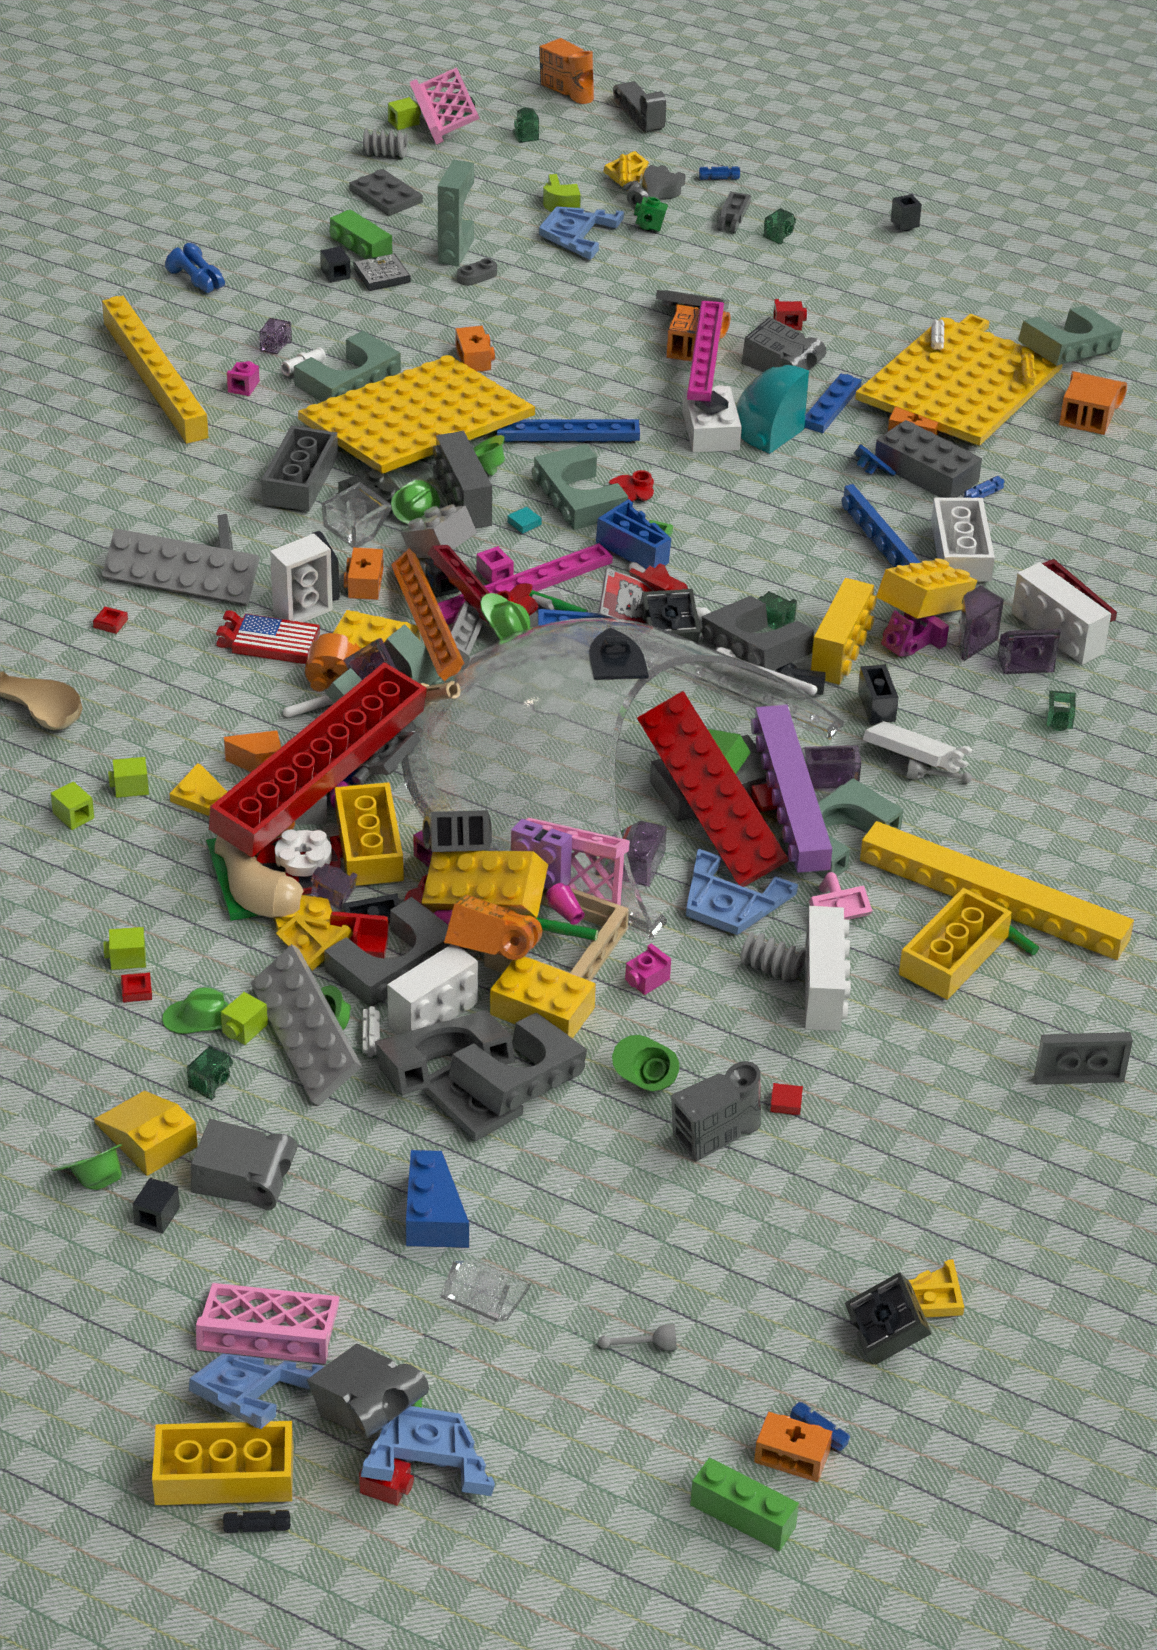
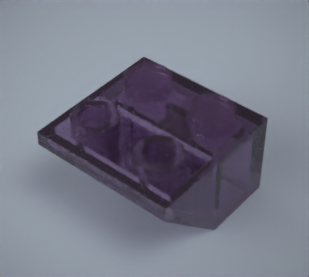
M858 745L808 746L801 748L814 789L838 788L851 779L860 782L862 762Z

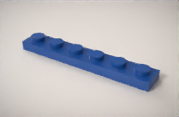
M523 419L497 429V436H504V441L631 442L640 441L639 419Z
M855 485L844 486V496L841 500L844 510L853 517L855 523L864 530L866 536L875 543L878 550L886 556L890 564L897 567V565L905 566L910 563H921Z

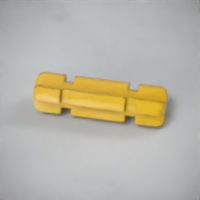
M621 154L619 156L620 186H624L631 181V157L628 154Z
M1025 353L1022 355L1021 360L1023 383L1025 385H1034L1036 379L1034 356Z

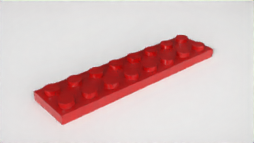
M684 691L637 717L645 734L738 885L745 887L789 861Z

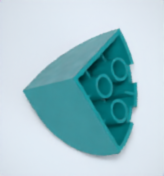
M792 365L772 367L758 375L747 385L736 405L741 423L742 440L770 454L804 430L809 370Z

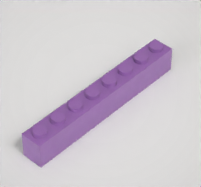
M788 705L756 707L755 718H751L750 722L752 735L756 734L757 752L762 753L761 766L763 770H767L766 782L768 788L772 787L773 806L778 807L777 819L779 824H783L784 843L789 844L790 862L794 861L797 873L830 870L832 846Z

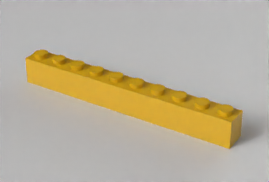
M124 295L102 300L104 325L185 443L188 444L209 438L206 412Z
M876 821L862 839L860 861L952 897L962 888H965L1011 911V919L1109 958L1118 960L1131 939L1134 919L881 822Z

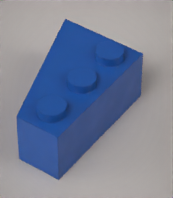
M630 499L597 519L596 544L600 543L607 550L628 561L638 563L644 569H647L649 566L655 568L660 563L663 565L669 563L671 538L658 525L649 523L645 519L646 514L644 512L635 510Z
M411 1150L406 1211V1246L469 1248V1220L442 1151Z

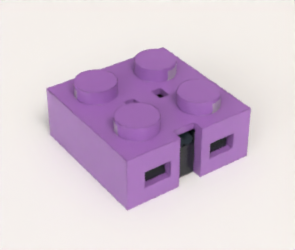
M521 819L511 829V851H534L548 864L544 888L550 889L558 883H563L567 886L571 882L572 835L552 828L548 831L543 829V825Z

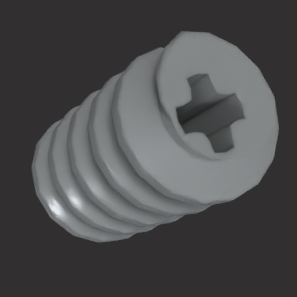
M365 128L363 152L366 151L368 156H371L373 151L376 156H380L381 152L385 157H388L390 152L392 157H396L398 152L401 158L406 156L407 133L405 137H402L401 131L398 130L397 136H394L393 130H390L388 136H386L384 129H382L380 135H377L376 129H373L372 134L369 135L368 129Z
M751 932L745 940L741 951V963L746 966L751 964L752 968L756 970L761 968L762 972L766 974L772 972L773 977L776 978L782 976L785 982L796 980L803 969L806 950L802 949L798 956H796V946L792 945L786 952L785 942L781 941L776 948L774 947L775 938L771 937L767 943H764L765 934L760 933L754 939V933Z

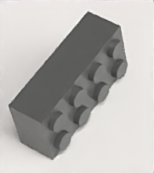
M905 420L876 439L875 456L894 470L896 475L940 498H957L979 482L982 458L915 425L913 422Z
M291 425L261 479L262 504L291 508L298 511H310L338 458L337 433Z
M459 431L436 435V445L433 446V456L436 460V465L433 466V475L435 480L440 482L442 494H446L447 504H454L455 507L466 506L475 529L492 526V484L465 432Z

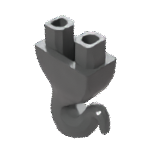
M650 165L643 173L642 188L639 182L631 181L623 186V190H628L627 200L635 209L637 203H642L643 197H655L660 200L679 196L681 194V187L685 185L686 176L681 172L676 174L669 172V169L663 165L659 167Z

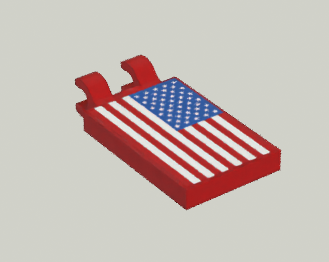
M227 610L224 613L223 620L231 622L226 621L224 626L218 627L216 635L222 637L218 638L216 646L220 648L230 647L232 648V653L306 664L310 645L313 640L314 642L318 640L320 635V625L246 613L241 618L236 612Z

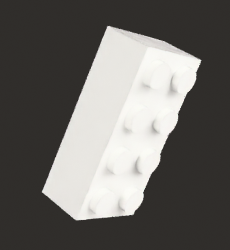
M934 498L931 525L937 558L949 562V566L954 569H962L969 572L970 577L978 580L977 582H991L995 556L983 498Z
M1040 562L1017 573L1011 612L1013 615L1032 629L1043 630L1038 633L1081 665L1104 654L1111 618L1110 612ZM1046 630H1055L1054 632H1044Z
M809 906L805 941V1029L841 1031L842 1019H847L848 1002H845L844 998H850L851 982L845 981V978L850 976V960H845V958L849 957L850 940H844V937L849 936V920L844 919V908Z

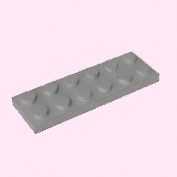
M114 528L102 576L109 580L248 606L260 557L256 554Z
M291 944L250 983L258 999L267 1004V1016L310 1100L320 1106L356 1073L362 1065L299 948Z

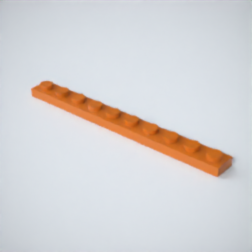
M409 548L391 566L436 672L446 681L450 676H455L465 663L416 554Z

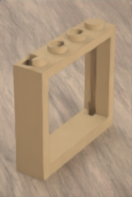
M543 888L540 904L550 907L546 899V893L549 889ZM571 888L582 911L585 913L583 920L603 926L598 933L597 940L592 941L572 971L568 972L592 981L627 931L629 908ZM482 952L484 954V966L501 973L513 961L503 955Z

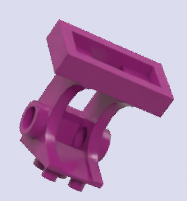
M894 610L888 626L883 631L881 644L898 656L913 655L929 644L940 650L947 646L949 625L934 615L917 619L904 612L903 617ZM920 620L925 622L927 626L924 627L923 625H921Z

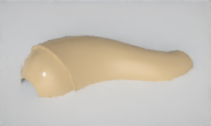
M4 671L0 672V697L27 707L30 710L31 716L44 728L62 730L68 728L80 717L83 709L80 696L73 687L66 683L46 679L8 676Z
M217 836L215 853L224 858L228 871L230 892L237 903L255 914L271 918L287 916L300 910V899L304 890L294 878L286 876L285 872L271 870L257 861L255 856L250 857Z

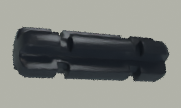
M270 1510L243 1511V1515H238V1512H226L223 1515V1530L226 1533H238V1529H243V1532L271 1531V1528L276 1527V1531H287L291 1526L290 1511L276 1510V1514H271Z

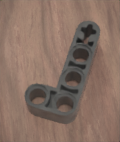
M635 81L614 85L613 95L615 101L643 132L665 127L666 98L662 91L646 94Z

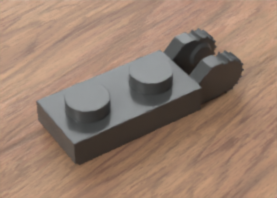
M730 191L720 212L717 230L723 231L727 221L731 223L730 231L736 233L739 223L742 222L751 203V195Z

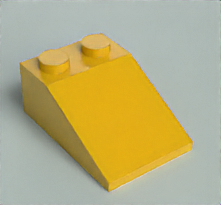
M145 1090L94 1118L95 1124L116 1145L122 1144L119 1148L146 1176L198 1147L196 1122L178 1104Z

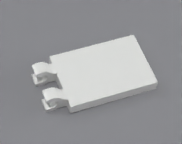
M885 721L865 730L863 737L864 741L934 767H944L952 773H956L960 768L968 766L969 763L962 760L964 757L963 753L967 755L972 753V749L968 746L956 749V747Z

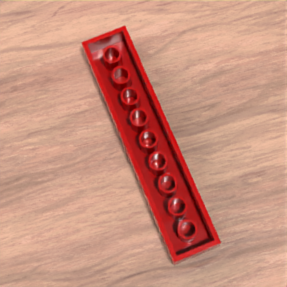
M382 663L210 806L208 830L250 857H254L424 711L427 688L387 663Z

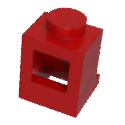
M774 299L773 319L795 330H802L803 321H807V308H803L802 301H779V299Z
M395 1458L391 1481L361 1477V1470L359 1472L360 1494L398 1506L403 1494L408 1495L414 1483V1475H411V1464Z

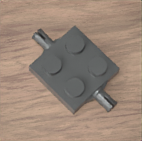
M411 721L352 772L354 774L352 781L356 785H362L371 775H389L398 768V764L404 758L411 755L414 747L421 741L417 733L412 732L416 729L415 723Z

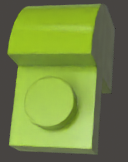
M548 174V183H545V186H543L544 208L550 212L556 207L580 208L581 194L578 185H560L557 174Z

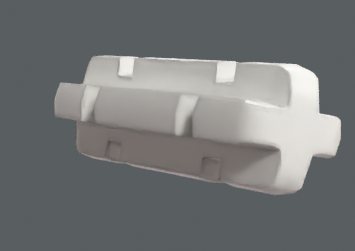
M934 319L931 326V347L934 350H942L944 348V321L942 319L939 321Z
M370 1006L369 1009H364L362 1012V1052L367 1057L377 1055L375 1041L380 1040V1012L375 1010L373 1006Z

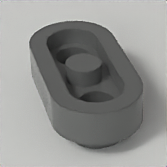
M484 258L478 262L463 265L457 270V282L469 286L492 279L497 276V263L492 259Z

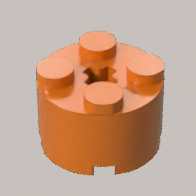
M326 633L320 635L319 639L315 642L313 640L305 665V676L311 683V688L318 692L328 689L336 679L350 668L358 675L362 657L360 647L356 643L353 645L348 642V637L336 633Z

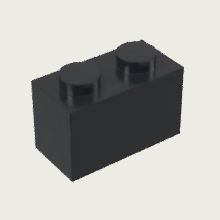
M886 664L860 666L858 693L869 723L896 722L899 697Z

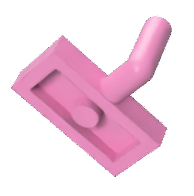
M833 872L827 873L819 885V890L827 894L813 896L809 900L810 906L844 908V919L846 920L868 916L872 913L864 885L841 890L837 876Z

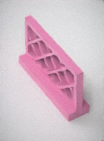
M457 67L421 84L418 83L417 79L409 82L436 145L444 142L442 135L480 119ZM455 77L453 82H447L448 79ZM433 86H436L433 91H431V90H426V89H428V88H431V87H433ZM443 87L448 88V89L446 90V92H440V91H441V89H442ZM454 89H460L457 94L452 93ZM436 97L441 98L439 102L433 101ZM448 99H453L451 104H447L445 102ZM460 100L465 101L463 106L457 105ZM446 109L444 114H439V111ZM453 110L458 111L456 116L450 115ZM465 112L472 113L466 117H462ZM446 121H452L450 124L442 127Z
M526 819L543 825L545 830L549 831L552 828L572 835V851L575 852L572 853L571 864L578 872V875L571 879L567 886L578 890L573 882L581 877L590 889L587 894L593 893L598 898L621 905L624 854L629 851V840L538 819ZM579 852L585 853L592 863L585 869L575 857ZM604 858L615 860L614 872L611 875L607 873L600 863ZM593 867L596 868L604 879L598 885H595L586 873ZM606 883L613 892L612 900L605 899L598 888Z
M212 1283L202 1317H198L196 1323V1348L201 1351L326 1364L328 1345L339 1307V1296ZM217 1296H231L233 1299L222 1304L217 1299ZM259 1299L265 1303L253 1307L249 1302ZM284 1303H295L297 1306L286 1311L281 1305ZM239 1306L246 1310L237 1316L230 1312V1310ZM317 1306L330 1307V1309L320 1314L313 1310ZM273 1309L278 1315L267 1320L262 1314ZM302 1313L310 1317L301 1323L294 1319V1317ZM222 1315L225 1319H217L215 1317ZM254 1318L258 1323L246 1321ZM286 1322L289 1326H282L279 1324ZM318 1325L322 1330L310 1328Z

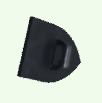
M608 628L600 633L591 643L589 662L594 680L649 678L641 648L627 635Z

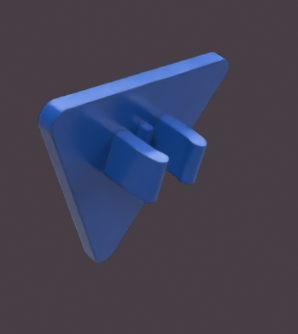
M860 444L853 453L860 458L857 466L865 467L867 462L870 463L865 470L866 473L872 474L878 467L895 476L896 472L863 445Z

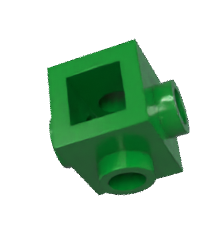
M643 197L642 203H637L633 214L637 216L635 224H638L645 230L654 229L660 231L668 204L660 202L655 197Z

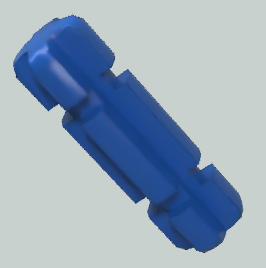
M728 166L711 167V169L700 167L699 179L705 180L708 177H711V179H728V177L739 179L740 167L731 166V168H728Z
M995 476L966 490L963 498H985L1003 489L1005 481L1000 476Z
M798 1402L793 1406L790 1414L792 1419L811 1425H819L824 1429L833 1431L831 1447L837 1451H842L848 1445L850 1436L841 1428L836 1430L834 1423L816 1411L810 1412L811 1408L803 1402Z

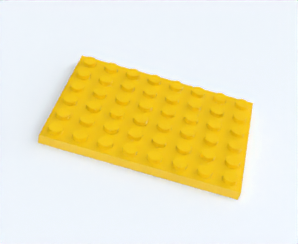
M941 317L939 320L942 319L944 321V348L942 350L932 349V330L930 327L856 391L855 400L890 413L893 412L895 407L934 420L938 422L937 430L980 446L1062 369L1063 364L1056 366L1027 346L1017 344L1013 340L1003 339L994 336L993 333L977 330L971 325H963L951 318ZM1025 353L1034 356L1036 370L1034 385H1025L1023 383L1021 360L1022 355Z
M445 355L438 360L423 363L422 366L404 370L400 374L385 377L381 381L368 383L362 388L349 390L343 395L330 397L324 402L309 405L307 408L298 411V420L312 429L336 432L338 446L382 474L433 455L436 435L464 431L468 440H472L534 416L535 406L455 359L453 356Z

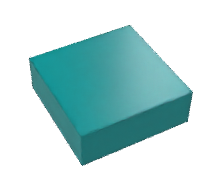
M526 506L507 515V522L523 534L542 525V518Z

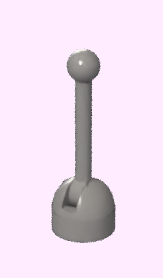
M909 758L907 779L919 780L925 774L961 779L964 783H969L972 780V775L968 772L958 774L928 769L924 762Z
M675 1324L659 1326L654 1335L623 1338L601 1336L598 1340V1345L602 1349H606L610 1345L654 1342L661 1350H677Z

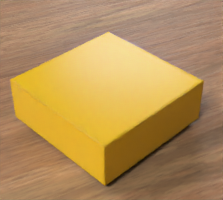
M969 314L959 323L971 325L975 329L984 332L989 328L990 321Z

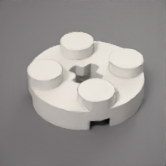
M286 830L282 833V838L275 846L277 865L285 867L286 873L294 876L317 874L318 869L324 865L326 868L332 858L331 844L327 840L326 833L321 830Z

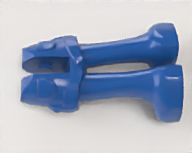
M186 243L183 251L179 247L174 248L165 260L167 271L176 274L184 269L191 277L192 284L206 293L212 292L214 288L219 289L225 286V280L220 270L214 265H209L202 258V250L194 243Z

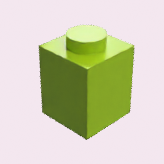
M410 97L388 103V122L397 130L420 125L421 108Z
M145 757L112 760L113 771H108L109 786L115 787L116 798L149 795Z
M74 781L50 793L53 814L71 830L95 818L93 798Z
M144 927L109 929V941H103L104 958H110L111 970L146 968Z
M243 992L221 1011L222 1033L228 1038L235 1039L246 1045L268 1025L267 1004Z

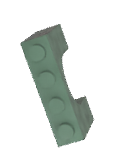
M453 159L437 186L438 263L459 267L474 241V221L462 219L466 196L474 184V163Z
M1084 305L1069 309L1064 326L1066 331L1056 328L1040 317L1023 320L1018 341L1057 366L1118 350L1124 329Z
M361 331L346 339V359L360 366L359 368L335 370L310 357L294 366L295 386L319 401L324 402L330 397L343 395L349 390H356L368 383H375L383 380L385 377L401 373V353L367 332Z
M587 444L534 457V467H532L533 479L540 484L544 494L550 497L554 507L559 509L564 520L568 521L574 530L597 524V519L628 500V495L618 483L591 490L576 489L568 485L576 481L596 477L597 456Z
M405 624L389 636L383 643L384 645L380 647L379 650L390 662L392 660V664H394L398 671L416 682L425 683L429 686L444 683L436 672L427 648ZM350 668L330 685L325 694L335 703L360 683L362 679Z
M851 779L846 784L839 786L836 791L818 802L826 828L836 824H848L859 827L868 833L874 823L878 821L901 830L904 809L855 779ZM781 829L780 846L785 854L788 855L789 844L784 843ZM830 835L828 836L832 846L830 870L813 871L822 878H825L829 872L835 873L838 877L848 869L850 848Z

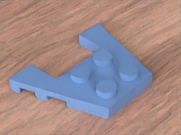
M556 207L539 227V235L591 260L599 251V243L583 239L595 223L617 228L624 219V211H616V214H605V210L597 209L595 213L584 212V208Z
M698 849L686 916L738 935L797 894L798 884L775 876L764 893L753 891L715 877L714 874L721 866L722 857Z
M223 1353L189 1378V1391L254 1427L262 1429L276 1417L277 1405L257 1398L266 1393L278 1381L310 1390L307 1379L325 1366L313 1364L312 1370L296 1368V1362L284 1361L278 1366L264 1364V1358Z
M410 1406L382 1427L381 1433L377 1441L374 1442L361 1470V1477L391 1481L394 1472V1458H400L407 1462L420 1461L433 1463L440 1467L453 1466L461 1468L462 1492L492 1496L495 1487L493 1478L486 1475V1464L483 1458L477 1456L473 1448L475 1442L461 1414Z

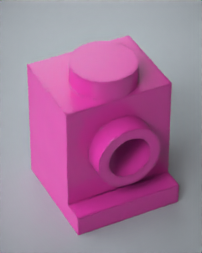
M251 361L236 362L232 370L227 371L229 393L250 396L260 382L259 366ZM240 381H245V386L238 384Z
M497 546L477 553L476 570L491 584L514 575V562Z
M651 943L647 946L645 952L626 963L625 980L631 987L646 995L670 980L671 958Z

